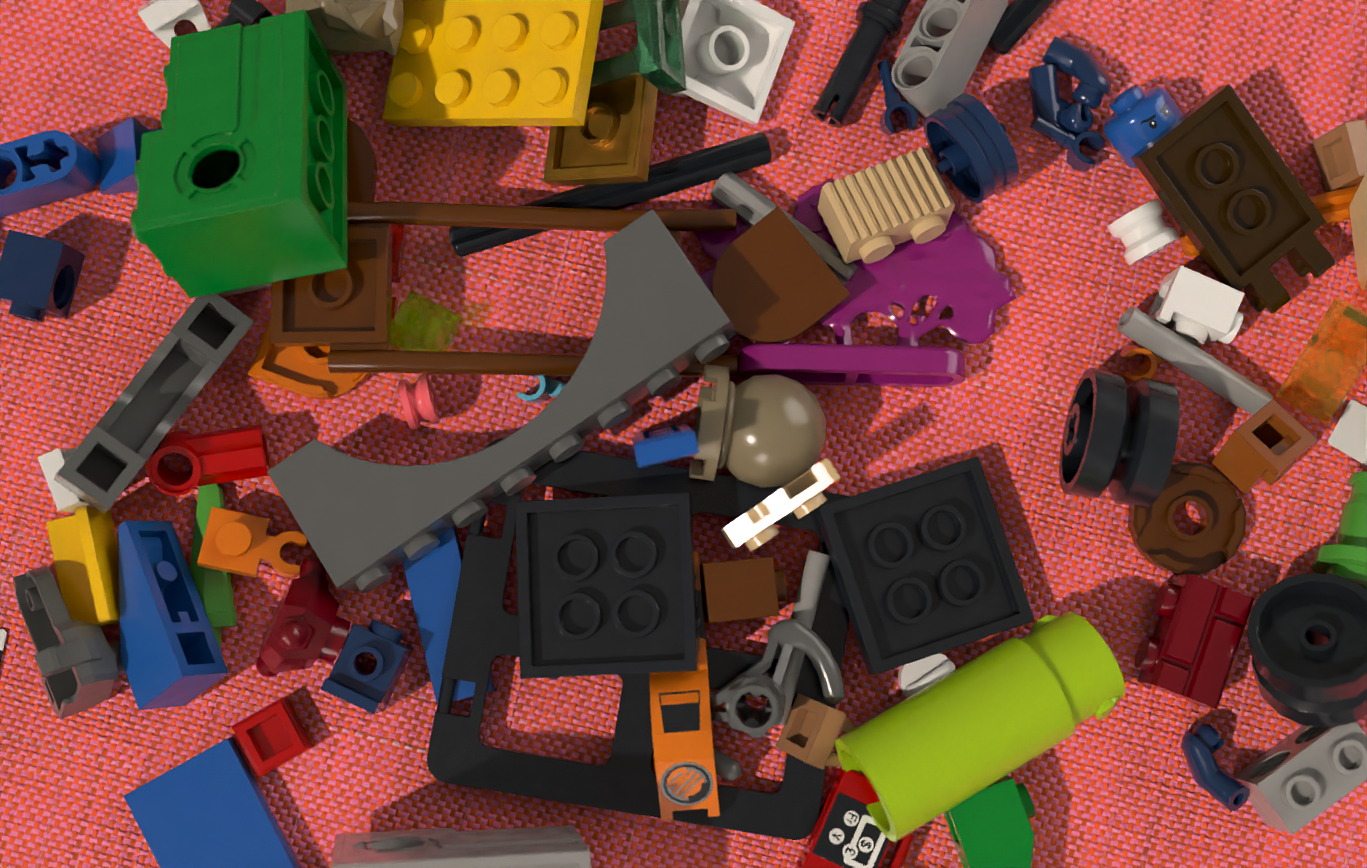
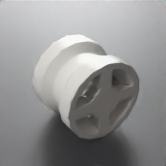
M1154 199L1132 210L1107 227L1112 237L1119 238L1126 248L1124 258L1129 266L1154 255L1180 239L1175 228L1166 226L1162 219L1163 207L1158 199Z

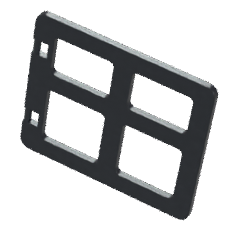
M505 438L494 440L491 443H489L485 448L490 447ZM578 451L568 459L557 463L551 459L534 471L536 479L529 484L605 497L689 492L692 498V517L697 513H706L736 519L784 487L761 488L740 481L736 477L715 474L714 481L689 478L690 469L661 464H651L638 468L637 460ZM524 489L512 495H506L503 492L488 502L507 506L502 539L482 536L486 514L469 525L442 671L438 703L427 754L429 771L436 779L445 783L661 818L656 773L651 767L653 739L649 673L617 674L621 677L623 686L611 756L604 764L485 745L480 739L492 662L498 655L520 657L518 615L508 613L504 609L503 600L516 532L515 502L521 501ZM822 492L827 501L820 506L849 496ZM814 510L799 520L794 512L790 511L774 522V525L814 532L819 540L817 552L829 555ZM830 560L812 630L831 650L841 672L849 614ZM707 647L709 689L720 690L736 679L739 674L744 673L763 656ZM805 654L791 708L797 694L800 693L835 709L836 704L828 703L824 699L819 675L812 661ZM773 658L771 667L766 671L774 675L779 659ZM456 679L476 683L470 716L451 713ZM751 692L746 693V695L754 696ZM762 694V695H760V696H757V697L767 698L764 694ZM786 753L781 785L775 792H763L718 784L720 816L708 817L707 809L673 811V820L791 840L806 838L813 832L819 818L826 766L822 770Z

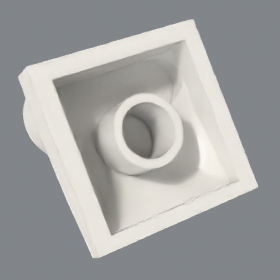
M677 0L653 61V67L659 71V86L671 95L690 96L752 125L758 124L795 21L756 0Z

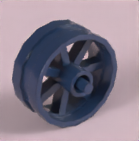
M963 93L949 102L945 109L940 108L924 119V132L931 151L938 162L935 165L940 175L945 173L953 185L969 200L978 204L993 195L998 187L1002 188L1018 178L1019 165L1015 151L1005 133L1007 132L1005 125L1002 122L999 123L986 106L974 96Z

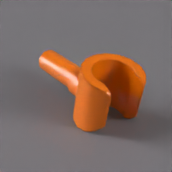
M1139 345L1125 346L1120 352L1122 357H1131L1136 354H1142L1143 365L1139 370L1123 374L1134 381L1141 378L1149 379L1154 375L1157 365L1166 362L1150 350Z

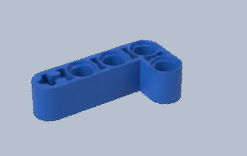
M57 130L44 131L1 144L0 218L91 190L98 182L101 174V163L97 154L68 134ZM17 169L15 181L6 188L7 177L12 171Z

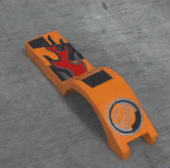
M694 551L699 671L649 673L652 739L661 820H673V811L707 809L708 817L720 816L699 551Z

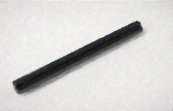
M759 132L650 165L647 182L584 185L518 206L618 210L717 180L721 175L728 172L737 174L766 165L771 161L772 152L767 137L764 133ZM451 226L449 228V237L455 253L460 257H464L549 230Z

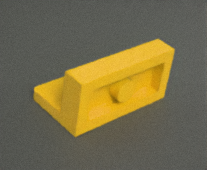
M86 505L75 508V515L46 522L61 596L70 618L99 624L101 628L120 623L119 552L110 509L103 514L93 506Z

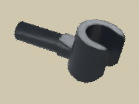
M232 0L228 7L229 15L214 28L241 23L243 27L259 24L260 19L273 15L259 1Z

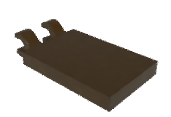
M1230 84L1219 86L1131 157L1220 283L1239 291L1244 288L1248 302L1257 312L1267 308L1270 313L1274 314L1291 300L1287 290L1269 269L1270 266L1288 253V261L1300 277H1305L1308 273H1311L1314 278H1318L1335 265V261L1329 251L1313 233L1326 222Z

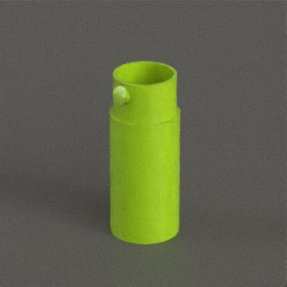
M1066 612L1059 617L1056 615H1045L1032 626L1033 632L1021 639L1012 637L835 740V750L842 769L846 770V772L856 770L865 774L876 791L880 801L868 804L866 808L876 826L892 842L898 841L1073 736L1075 727L1095 715L1098 720H1102L1110 715L1117 702L1125 695V682L1110 648L1086 619L1075 612Z

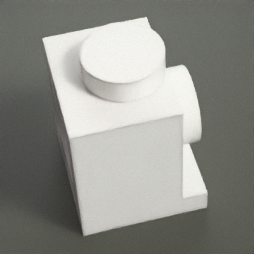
M1181 265L1163 278L1148 316L1162 325L1171 327L1173 332L1194 345L1210 344L1216 340L1229 344L1236 336L1243 321L1244 315L1238 311V308L1245 293Z

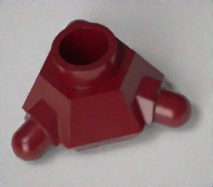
M316 556L308 557L302 562L299 578L293 579L284 591L267 628L259 650L260 656L256 661L257 671L264 677H273L279 672L309 669L317 659L332 665L343 646L351 621L336 616L340 604L328 590L327 571Z

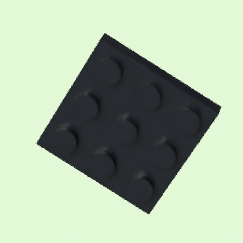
M978 456L814 509L869 675H876L1035 621Z
M689 492L515 502L520 679L699 671L692 498Z

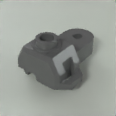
M47 566L28 570L23 575L13 577L18 607L36 650L34 658L41 673L42 684L52 710L62 719L88 710L109 699L115 683L119 680V676L126 674L120 658V643L117 640L108 643L99 624L70 618L54 576Z

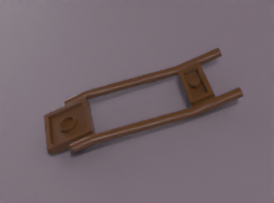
M394 201L347 202V268L272 282L270 343L276 347L330 346L328 354V369L330 373L573 376L585 354L389 350V346H391L393 232L391 231V224L619 232L651 209L616 210ZM654 209L679 247L680 232L736 231V209ZM721 354L716 359L705 364H701L697 360L679 373L681 377H703L704 366L708 364L729 367V377L737 376V354Z

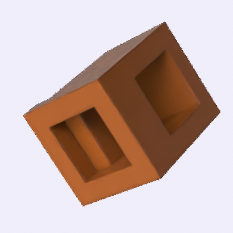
M1272 399L1232 433L1211 463L1244 494H1247L1263 480L1269 486L1274 485L1295 465V460L1314 445L1318 439Z

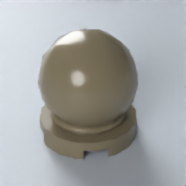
M708 364L704 366V382H711L712 388L700 386L694 432L699 453L695 454V459H701L702 461L691 460L689 478L714 481L717 468L721 469L725 466L740 481L761 488L788 485L816 464L826 441V418L816 396L799 381L779 374L754 375L735 386L734 382L729 381V367Z

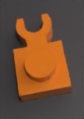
M211 507L197 563L199 567L257 578L260 562L270 564L273 570L281 576L289 578L298 577L301 566L284 562L280 554L289 545L306 548L308 539L304 534L297 531H286L276 537L269 536L267 534L270 519Z

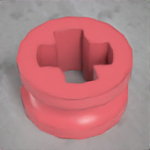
M420 375L419 381L416 383H410L407 379L399 380L400 399L410 429L419 428L423 420H429L431 424L440 423L438 403L429 375Z

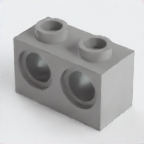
M1357 722L1333 728L1302 725L1234 775V777L1249 788L1248 800L1266 825L1294 834L1367 780V735Z

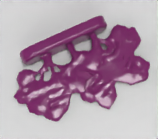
M829 178L821 184L814 185L797 197V207L794 210L793 218L837 250L832 236L828 234L827 226L824 225L817 208L822 186L827 182L833 183ZM714 201L707 209L725 208ZM953 210L945 231L937 238L923 244H916L914 239L895 245V249L891 254L874 263L866 264L862 258L853 261L856 265V270L844 285L850 292L849 298L818 322L822 325H829L836 330V344H793L788 341L786 343H757L742 348L738 354V377L745 381L754 375L779 374L799 381L802 385L947 387L961 384L965 381V359L960 351L949 347L918 346L917 341L926 332L942 325L949 329L955 338L968 344L984 343L995 332L997 309L1014 300L1016 294L1012 290L1011 279L996 271V250L986 242L984 237L971 232L967 221ZM737 217L736 231H693L698 237L703 251L715 259V265L712 268L698 274L712 295L713 274L720 256L734 240L751 228ZM931 295L935 297L937 302L928 318L917 315V323H911L912 308L916 302L923 296ZM893 302L904 307L902 318L897 317L891 309ZM946 306L952 307L954 313L952 318L940 320L942 310ZM864 312L883 313L899 327L896 346L852 345V320L858 314ZM734 335L733 337H731L730 339H728V341L730 342L731 340H733V339H734L735 337H737L738 335Z

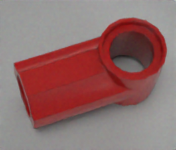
M262 424L192 434L188 431L168 433L155 448L149 460L147 476L151 484L159 492L169 496H180L189 493L197 486L269 476L267 473L270 470L269 451ZM169 453H180L191 461L193 468L184 473L172 471L165 465L163 456Z

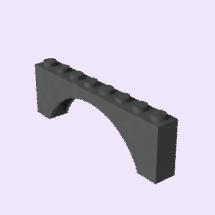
M653 208L604 241L606 288L600 318L587 352L571 379L556 398L517 432L490 447L468 456L446 462L410 466L378 464L357 459L333 446L314 439L267 471L336 588L356 592L360 590L361 593H367L381 586L392 576L389 569L407 557L412 561L425 556L440 544L439 535L454 525L462 528L477 521L488 511L486 504L503 492L506 495H512L521 491L536 479L535 470L551 459L557 463L573 456L585 445L582 438L600 426L607 430L620 424L632 414L633 409L631 405L649 393L652 397H656L667 392L681 380L682 377L679 374L681 371L697 360L701 364L708 363L719 357L729 348L730 343L728 339L736 335L731 321Z

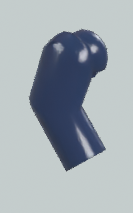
M1054 36L1042 61L1048 65H1055L1056 69L1080 80L1078 87L1073 92V99L1083 105L1086 104L1091 109L1098 108L1102 103L1105 93L1110 94V78L1095 56Z
M1041 65L1028 70L1034 117L1038 115L1077 136L1091 128L1093 114L1086 104H1072L1059 96L1055 65Z
M1206 722L1199 723L1191 733L1185 732L1181 742V748L1194 781L1228 810L1235 811L1247 801L1250 793L1249 788L1221 767L1214 757L1213 753L1220 750L1224 744L1221 734Z

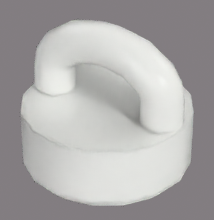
M938 653L901 666L898 673V681L902 694L906 698L910 697L956 670L955 665L945 655Z

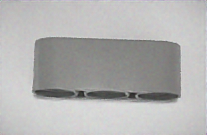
M1009 0L926 1L891 72L892 82L915 108L919 116L926 118L940 108L945 109L949 102L963 93Z

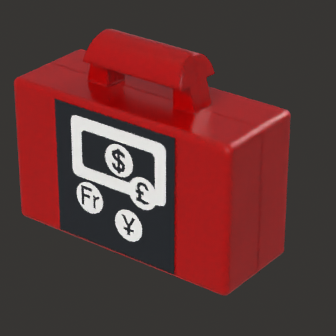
M840 765L836 769V777L819 813L816 826L809 836L800 859L796 861V868H885L881 864L891 840L876 826L866 808L868 804L879 802L880 799L865 774L856 770L846 772ZM912 833L898 840L887 868H902L915 838Z

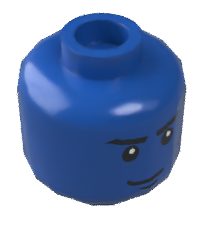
M1134 85L1118 95L1109 104L1114 113L1110 115L1104 124V134L1124 163L1130 168H1137L1131 157L1181 118L1184 113L1165 88L1153 87L1142 92L1138 85Z

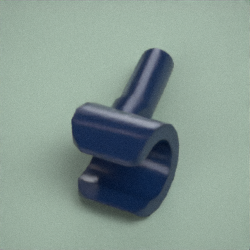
M881 61L877 65L887 109L880 117V127L885 134L889 136L893 134L890 115L891 112L895 111L905 116L907 120L906 126L910 132L917 123L916 110L911 104L901 100L900 93L892 82L891 61Z
M1038 115L1033 118L1030 124V128L1067 149V162L1076 171H1089L1096 164L1094 160L1081 154L1079 151L1080 145L1087 146L1096 152H1099L1104 146L1103 139L1097 132L1086 131L1077 136Z

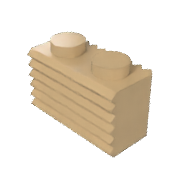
M921 147L915 152L910 151L905 156L900 155L896 159H889L887 162L879 163L875 167L869 166L864 171L859 170L854 175L848 174L843 179L838 178L833 183L827 182L822 186L817 208L824 225L827 226L828 234L832 236L833 243L836 245L838 253L841 254L842 261L848 264L862 258L864 263L870 264L887 257L893 252L897 244L910 239H914L916 244H923L940 236L946 229L955 203L926 148Z

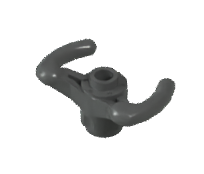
M785 619L772 625L767 634L768 644L764 656L720 690L710 692L711 721L728 722L734 730L740 729L743 732L749 733L752 738L764 737L771 727L780 725L786 703V694L781 683L791 652L795 649L804 651L812 661L820 678L824 699L831 704H837L844 699L845 692L841 672L831 650L813 630L796 619ZM776 657L779 660L774 675L766 670L771 667L773 658ZM751 692L755 697L764 694L768 698L767 702L762 707H752L746 700V693ZM725 702V708L712 707L719 706L720 704ZM714 747L716 774L730 781L737 779L742 771L739 762Z

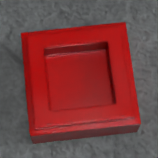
M287 696L278 699L231 726L258 778L314 747Z

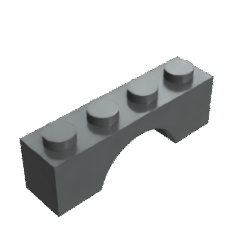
M217 293L197 297L137 375L65 462L54 480L103 514L106 513L255 321Z

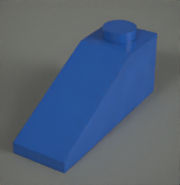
M125 520L118 526L120 658L139 710L186 706L229 672L172 522Z

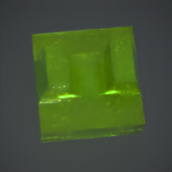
M410 291L392 321L391 345L400 350L447 351L463 322V318L449 309Z

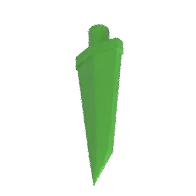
M217 483L199 486L189 570L221 651V628L237 627L232 574L199 567L197 563L211 507L225 509L224 491L220 484Z

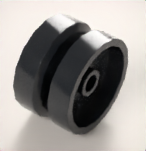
M1089 368L1084 371L1074 391L1064 425L1059 462L1060 486L1063 492L1087 498H1096L1108 487L1115 503L1139 508L1152 507L1163 490L1175 454L1180 415V403L1176 387L1169 382L1141 378L1135 381L1128 389L1125 379L1120 373L1096 368Z
M1305 573L1283 579L1262 593L1250 612L1247 636L1252 655L1253 674L1261 696L1279 715L1304 726L1333 728L1357 722L1366 716L1367 590L1361 584L1336 574Z

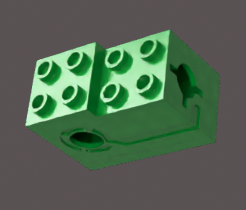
M305 9L262 18L259 24L245 27L238 23L172 37L170 63L164 67V78L168 92L167 106L161 112L162 130L142 133L140 160H137L135 163L138 194L137 207L131 212V225L139 243L145 244L160 261L165 274L170 278L173 277L190 298L347 268V84Z

